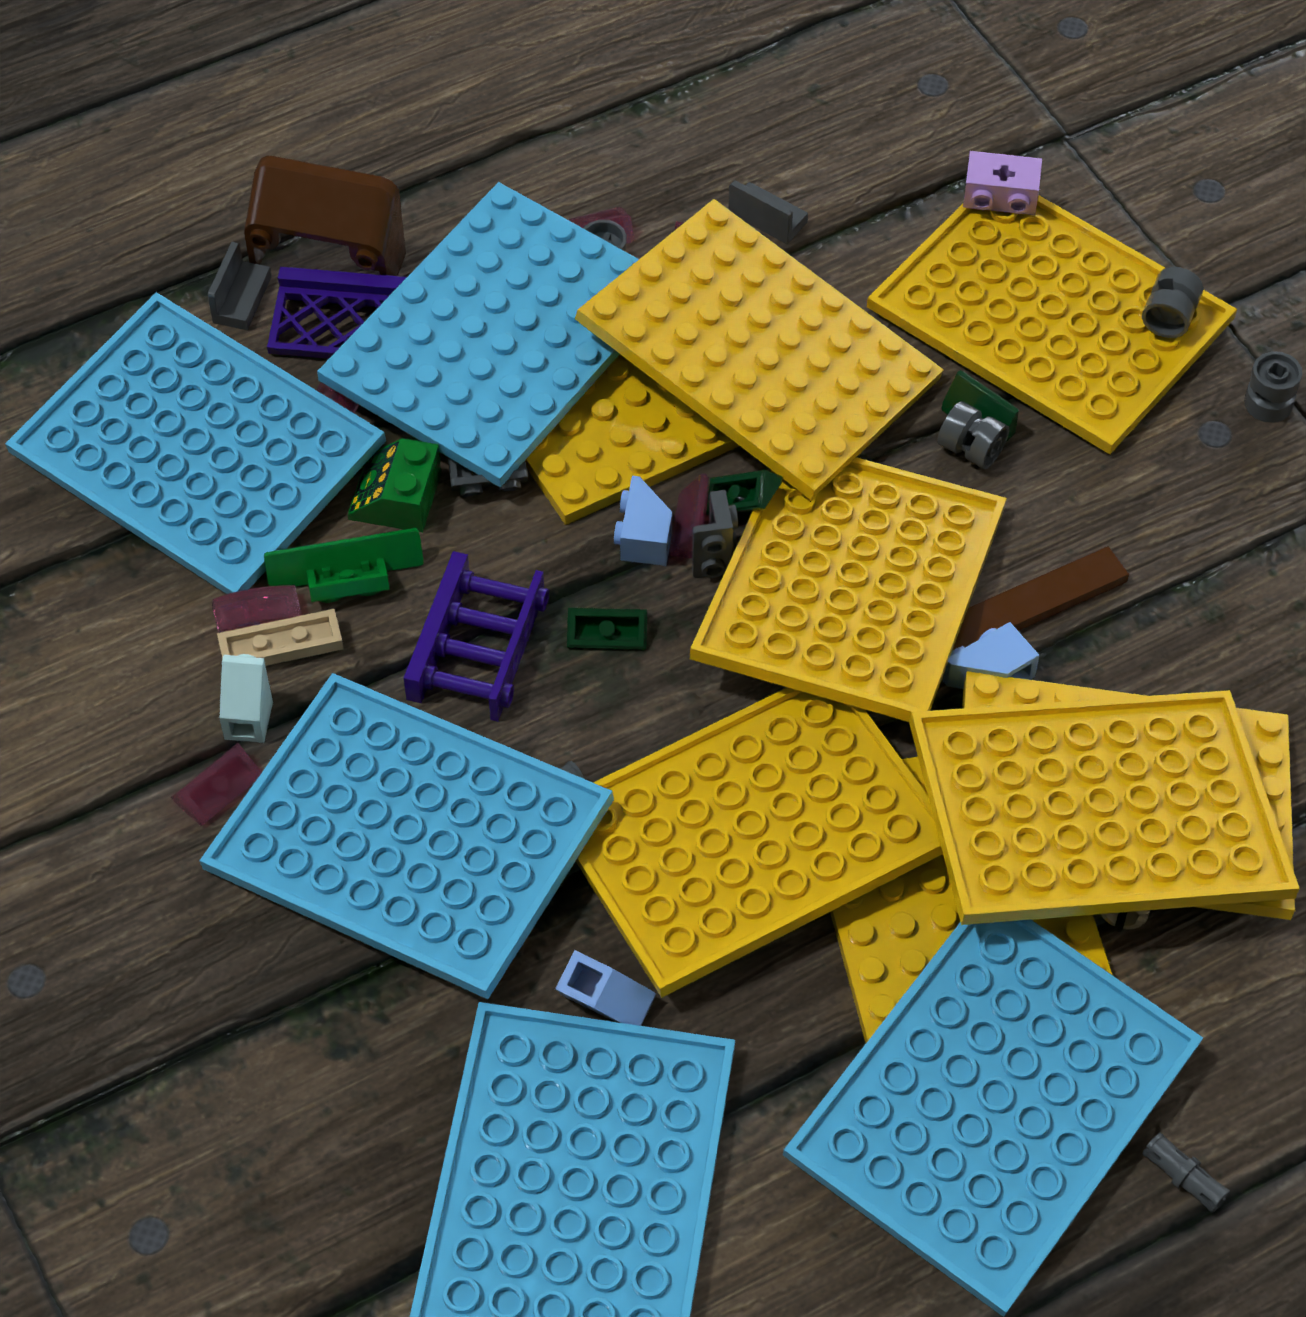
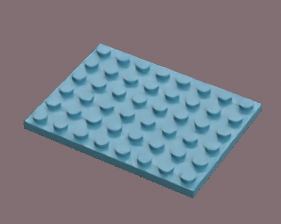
M498 182L317 371L318 381L420 441L439 444V451L476 474L482 475L488 481L501 488L513 471L519 468L618 357L619 353L576 321L575 316L577 310L639 259Z
M156 292L5 445L9 453L225 594L239 601L266 571L264 553L287 549L386 442L384 431Z
M332 673L199 861L203 870L489 999L611 806L614 796L612 790Z
M1033 920L961 925L960 922L783 1151V1156L994 1311L1005 1317L1198 1048L1203 1037Z
M479 1002L410 1317H691L735 1050V1040Z

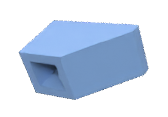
M632 476L629 491L623 490L621 495L620 513H624L623 522H616L614 531V544L620 545V560L667 566L672 539V511L640 476Z
M1008 622L998 629L991 628L981 635L979 640L967 647L961 646L953 650L943 674V682L947 687L964 689L966 671L1004 678L1013 677L1031 680L1036 675L1039 654L1011 622Z
M574 950L555 988L562 996L615 1022L639 1026L642 1025L657 995L652 990L615 969Z

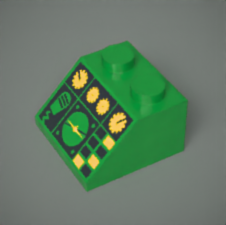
M401 438L377 450L364 464L347 515L348 520L398 529L418 528L419 532L423 533L442 473L439 444Z

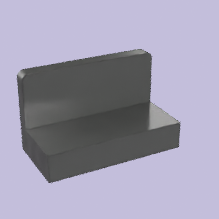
M734 180L729 185L728 209L746 223L785 244H788L808 222V213L751 182L743 185Z
M231 242L209 289L208 301L214 324L248 331L272 274L269 266L243 261L240 243Z

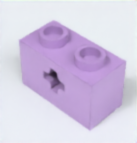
M970 151L963 207L1035 215L1042 158Z

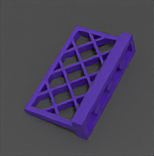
M280 266L278 274L279 290L267 345L268 354L329 359L364 323V320L356 311L364 306L378 308L407 277ZM286 300L303 301L307 305L294 315H291L285 309ZM331 303L339 304L343 310L328 319L320 308ZM314 313L322 323L306 332L299 322ZM350 316L358 324V327L343 336L335 325ZM291 327L301 336L292 343L278 342L279 335ZM327 330L338 339L329 346H319L314 341L315 338Z

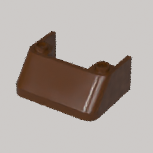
M265 156L259 160L254 171L244 228L249 263L260 265L266 250L274 249L279 245L282 233L349 246L350 257L358 267L364 270L379 271L380 275L398 276L406 256L400 193L398 187L391 180L381 176L276 156Z

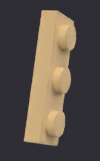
M335 609L217 633L222 659L223 655L238 656L240 654H249L256 658H264L265 666L343 649Z

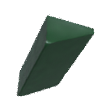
M958 371L945 396L941 410L948 415L957 403L963 401L980 410L983 419L991 416L1008 425L1009 435L1006 440L1007 442L1016 433L1019 409L964 371Z
M767 470L710 478L706 515L709 516L710 492L726 490L728 505H735L737 513L765 509L781 485L783 477Z
M568 608L567 648L646 649L647 609Z

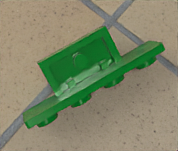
M418 528L264 553L267 579L271 590L308 584L311 602L321 601L325 603L338 601L342 597L359 594L362 596H372L380 591L389 590L387 571L424 564Z

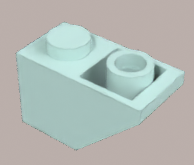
M240 654L238 656L223 655L219 718L224 739L264 743L273 705L264 658H256L249 654Z

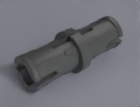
M1161 1132L1149 1142L1148 1148L1144 1149L1142 1154L1165 1171L1172 1178L1171 1183L1178 1189L1183 1187L1211 1213H1214L1226 1200L1224 1197L1229 1196L1231 1191L1201 1168V1162L1196 1157L1189 1158Z

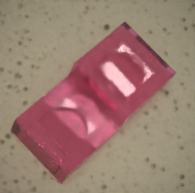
M295 585L268 586L238 591L214 598L211 603L218 633L302 615Z

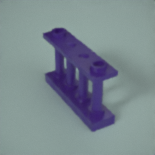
M453 551L403 678L406 700L422 704L427 689L432 690L434 687L489 699L490 720L498 722L503 707L509 708L512 703L515 689L512 682L538 611L544 612L548 603L549 589L544 588L543 571L536 570L530 587L525 588L474 576V572L469 571L468 554ZM472 591L523 603L518 620L464 608L462 603H460L463 594H469ZM458 623H463L512 636L505 652L450 639L448 633L451 625L457 626ZM447 654L499 666L500 668L494 684L440 672L436 666L439 657L444 658Z

